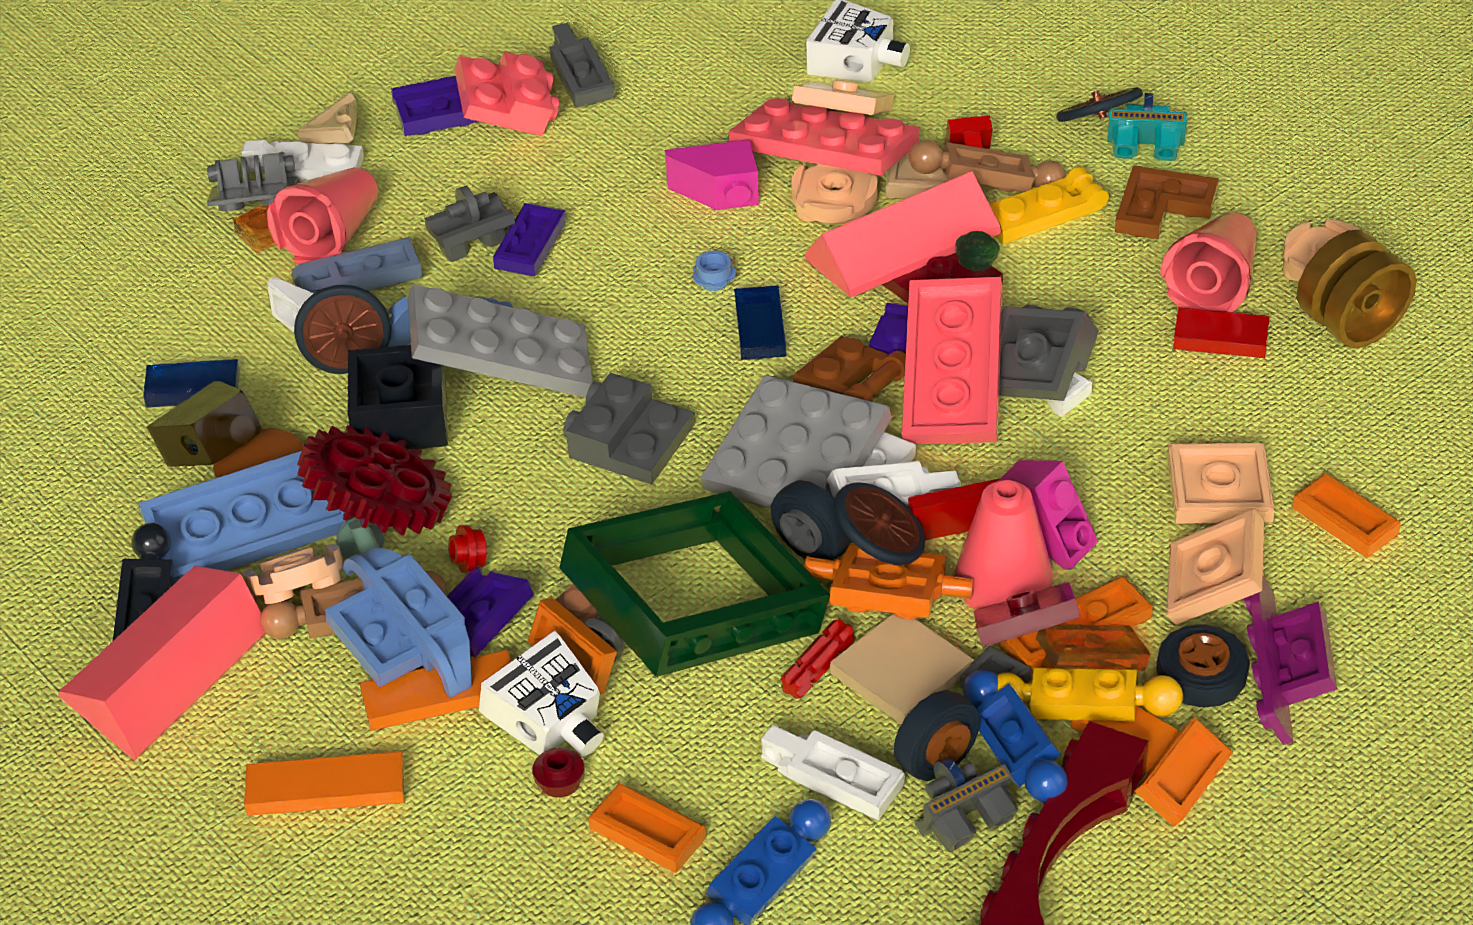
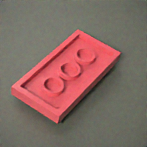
M774 98L765 101L763 105L729 131V142L750 140L753 152L882 176L919 141V127L905 125L898 119L877 120L866 118L862 113H838L827 111L824 107L812 105L806 107L789 104V101L786 99Z
M1001 277L910 280L902 419L903 440L913 444L998 442L1003 293Z

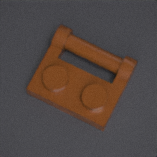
M841 336L794 374V382L873 402V397L888 384L905 377L906 354L897 350L886 354L864 345L857 339ZM873 373V374H872L869 378H867L863 383L859 384V383H860L863 379H865L869 374Z

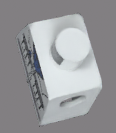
M835 0L806 41L807 74L870 82L874 80L885 63L904 67L909 58L910 45L909 43L893 40V20L890 16L846 0Z
M555 631L481 684L479 711L486 718L539 755L550 749H555L567 741L581 756H587L600 745L604 738V734L591 722L597 714L600 696L598 687L560 635Z

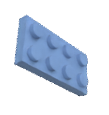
M302 451L139 503L144 524H160L170 535V550L162 559H172L175 568L173 585L193 566L227 571L337 535L339 528L345 522L343 520L344 512L339 509L335 511L326 510L327 500H314L312 498L314 490L303 488L302 484L305 478L297 475L300 467L297 463Z

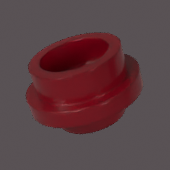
M550 749L540 754L534 761L532 767L533 779L537 786L551 797L569 796L578 789L584 778L585 767L583 759L579 754L570 749Z

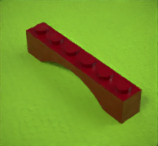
M1092 721L1088 722L1080 739L1072 738L1070 740L1062 764L1068 778L1067 788L1060 795L1047 798L1046 802H1043L1044 806L1039 814L1035 812L1030 814L1023 831V845L1020 851L1012 850L1009 853L1002 871L1001 880L1003 882L998 892L990 890L984 900L980 913V920L982 921L980 925H1045L1040 912L1039 894L1047 873L1060 854L1080 835L1105 820L1127 812L1136 794L1134 790L1145 777L1148 740Z

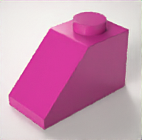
M750 140L665 150L668 189L715 210L759 205L758 170Z

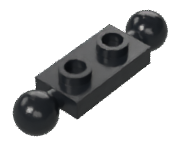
M145 523L139 526L131 539L132 549L139 559H122L113 641L173 586L175 570L172 559H162L170 550L171 538L168 531L160 524Z

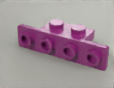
M1263 576L1262 591L1244 598L1246 607L1253 619V623L1247 625V633L1250 643L1257 653V661L1251 664L1256 684L1262 692V699L1256 701V707L1265 730L1273 729L1282 745L1294 742L1289 705L1337 690L1327 616L1321 604L1316 602L1277 615L1274 593Z

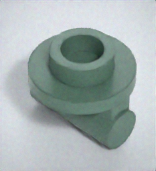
M355 517L341 525L336 537V545H339L341 554L345 559L356 554L360 555L373 548H382L384 544V533L378 529L376 524L370 523L365 529L362 528L360 519Z

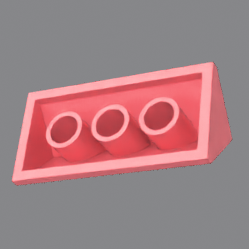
M973 171L823 233L805 252L806 261L851 298L927 265L928 260L933 257H947L1001 233V230Z
M193 566L59 691L58 696L135 761L266 634L260 623L261 612L242 575L235 572Z

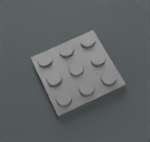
M764 375L700 477L704 490L718 494L731 491L737 499L769 508L776 494L786 485L797 480L810 481L824 488L832 496L827 481L832 470L839 468L861 467L865 465L892 419L889 406Z

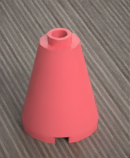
M352 167L283 188L276 194L274 201L267 210L268 228L274 242L280 250L286 247L295 256L291 260L297 264L342 254L377 201L379 194L377 183L366 170Z
M1237 212L1225 213L1172 244L1164 255L1160 270L1161 277L1165 278L1169 288L1167 294L1172 302L1181 308L1234 312L1244 301L1250 289L1257 239L1256 227L1247 216Z
M996 481L984 489L955 567V577L974 578L971 600L964 598V601L975 610L1004 602L1008 597L1028 590H1035L1036 592L1052 587L1053 570L1032 494L1025 485L1016 481Z

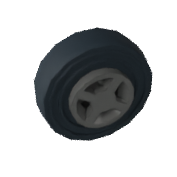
M797 480L786 485L776 494L770 505L771 519L776 531L786 545L800 557L806 559L807 556H810L812 558L835 560L846 550L851 541L836 519L834 512L835 498L824 488L810 481Z

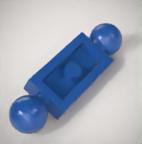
M981 669L972 672L964 681L963 696L973 704L980 714L979 732L1000 763H1005L1013 776L1012 780L1019 787L1025 784L1030 796L1039 802L1045 803L1047 798L1063 793L1068 784L1067 774L1063 767L1054 761L1061 754L1019 694L1009 683L997 692L998 675L990 670Z
M805 799L798 802L792 808L789 815V826L774 816L709 884L706 895L714 902H707L696 908L691 916L690 925H734L733 917L743 925H751L813 859L817 848L810 842L823 838L831 826V815L828 808L818 800Z

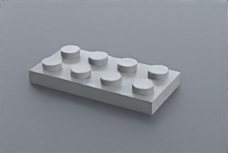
M413 284L407 297L412 358L586 398L587 391L593 382L584 324L576 323L566 318L559 319L534 313L524 308L517 309L492 303L482 298L462 296L446 292L440 288H429Z

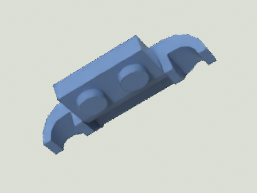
M373 548L360 555L356 554L346 559L343 564V570L347 575L355 572L363 581V591L325 609L326 623L379 688L422 665L427 671L434 668L437 670L442 680L444 691L450 698L472 687L470 643L465 627V617L412 555L402 556L392 550Z

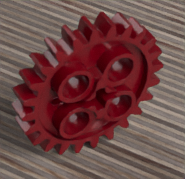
M350 425L346 426L344 433L334 426H330L328 433L319 429L315 437H308L297 463L300 466L297 475L305 478L302 484L303 488L314 490L312 495L314 500H327L326 510L335 511L339 509L343 511V520L345 521L351 520L354 517L360 519V524L365 529L370 523L376 524L382 533H386L388 527H393L400 535L405 534L407 527L416 534H420L423 527L432 530L436 522H442L452 498V493L449 492L452 485L444 481L445 471L434 469L435 460L421 459L422 450H408L405 448L406 441L392 442L389 440L388 433L385 432L380 437L374 436L369 428H364L363 433H358Z

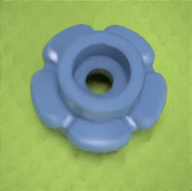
M721 251L702 253L697 257L696 265L693 268L695 272L693 274L694 282L710 291H718L725 288L728 281H733L736 276V269L731 266L730 257Z

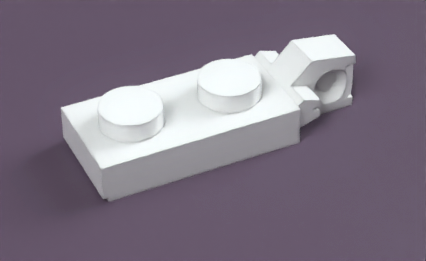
M266 140L246 141L242 149V157L245 156L247 160L248 172H255L254 155L259 156L261 172L263 173L265 172L262 155L284 152L285 156L293 155L295 172H289L288 177L297 176L298 182H304L352 167L361 168L364 159L363 146L344 145L341 143L317 144L300 141L280 143L275 141L268 143Z
M920 461L839 468L832 470L827 478L834 498L845 485L862 482L887 490L907 506L908 497L961 486L956 471L929 473L927 467L921 466Z
M772 725L762 737V759L778 767L777 770L781 774L878 821L904 786L905 773L902 770L818 731L813 730L810 735L801 734L798 737Z

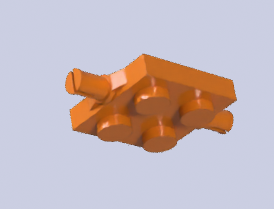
M850 543L846 553L836 558L835 561L807 556L804 568L814 578L832 580L830 605L844 606L847 610L853 612L874 610L893 613L903 619L929 618L934 602L942 597V595L971 600L974 589V578L969 579L945 575L946 556L922 553L916 561L910 564L894 565L880 561L862 551L855 544Z

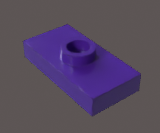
M524 203L515 219V224L511 225L493 256L494 269L535 277L566 224L565 211Z

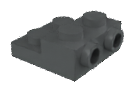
M1025 305L1023 308L1004 306L1001 324L999 396L1064 401L1075 370H1086L1099 332L1088 314L1073 307L1053 310L1043 309L1035 305Z
M609 373L603 383L594 381L590 385L586 395V405L582 411L572 410L565 420L563 433L567 437L569 458L652 485L694 427V412L652 399V387L649 384Z

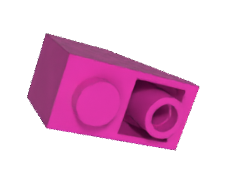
M1019 460L998 480L1016 481L1025 485L1030 490L1049 558L1063 569L1071 570L1099 542L1063 461Z

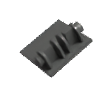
M284 152L262 155L266 179L262 178L259 156L254 155L256 180L252 181L249 178L246 157H241L243 182L240 181L237 158L215 160L214 165H207L209 182H217L218 186L212 187L207 200V207L218 205L219 211H233L244 208V202L261 200L263 206H269L274 201L276 194L283 188L298 182L297 176L288 177L289 172H295L293 155L285 156Z

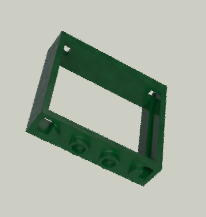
M731 491L568 528L559 566L561 571L655 677L818 634L830 598V593ZM721 506L720 511L717 512L714 507ZM717 541L768 596L663 622L616 571L613 565Z

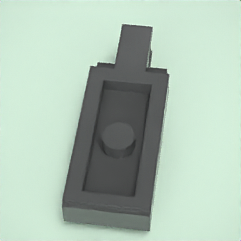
M568 22L552 26L555 42H553V46L549 47L550 58L575 108L615 98L613 83L589 37L577 40Z

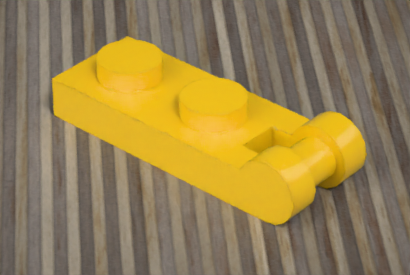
M1076 167L1063 179L990 203L989 205L1001 230V233L996 235V237L1002 244H1006L1097 212L1106 206L1109 194L1100 184H1093L1092 175L1084 167Z

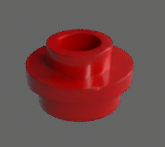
M468 524L459 525L455 535H451L448 542L450 561L452 564H457L462 573H470L474 568L483 567L487 556L486 540L483 531L480 528L472 529Z

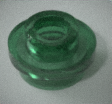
M971 231L956 240L955 253L958 256V262L967 269L976 271L986 270L993 265V261L999 256L1000 246L998 242L985 232Z

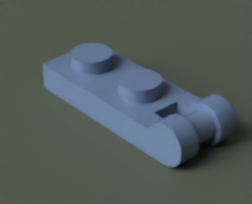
M409 237L297 265L292 271V279L295 286L312 293L334 285H352L368 291L422 277L421 264Z

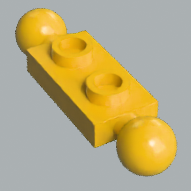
M1034 668L1032 683H1025L1018 675L1013 673L998 674L997 692L1009 683L1024 703L1030 704V711L1034 717L1041 720L1135 721L1136 706H1144L1151 714L1165 717L1175 713L1183 701L1182 688L1175 679L1166 675H1158L1149 679L1145 685H1138L1137 670Z

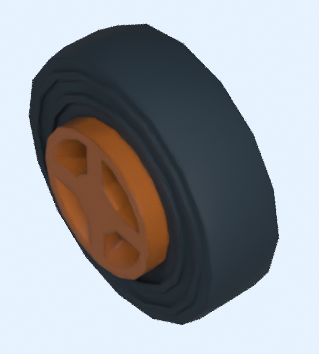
M1199 624L1184 626L1171 632L1166 637L1159 649L1156 670L1158 675L1172 677L1179 683L1183 692L1182 703L1204 708L1221 706L1234 700L1246 685L1250 662L1245 645L1234 634L1220 627Z
M947 689L934 692L921 700L908 713L898 729L894 742L895 758L911 776L924 781L936 779L934 764L937 761L947 757L958 765L967 756L976 741L980 728V714L967 698L957 692Z

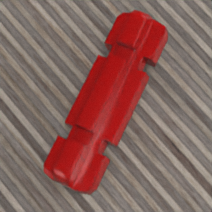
M840 619L833 620L822 631L824 635H819L795 660L797 665L792 664L781 676V689L785 694H790L795 699H799L813 687L811 683H816L830 668V662L839 656L838 653H843L854 642L852 635L854 629L850 624H845Z

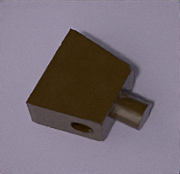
M219 381L212 382L146 426L166 465L169 467L212 465L249 442L262 430V426L245 393L239 388ZM184 435L187 436L186 443L184 441Z

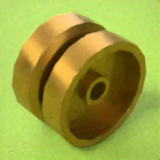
M1361 229L1348 230L1333 237L1315 253L1306 265L1298 282L1296 298L1300 308L1315 321L1326 326L1327 331L1340 342L1350 348H1360L1380 340L1397 325L1407 312L1415 295L1417 279L1413 268L1393 253L1387 251L1386 247L1370 234Z

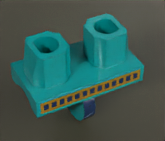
M1145 93L1144 105L1127 104V109H1110L1107 142H1112L1114 157L1131 159L1137 156V144H1154L1155 158L1166 161L1176 160L1180 146H1184L1187 112H1170L1169 106L1153 105V93Z

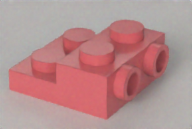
M508 52L503 53L499 64H494L484 58L473 59L459 56L454 70L464 118L539 136L543 135L548 122H552L556 118L559 108L558 97L550 96L553 74L544 70L543 61L527 54L516 55Z

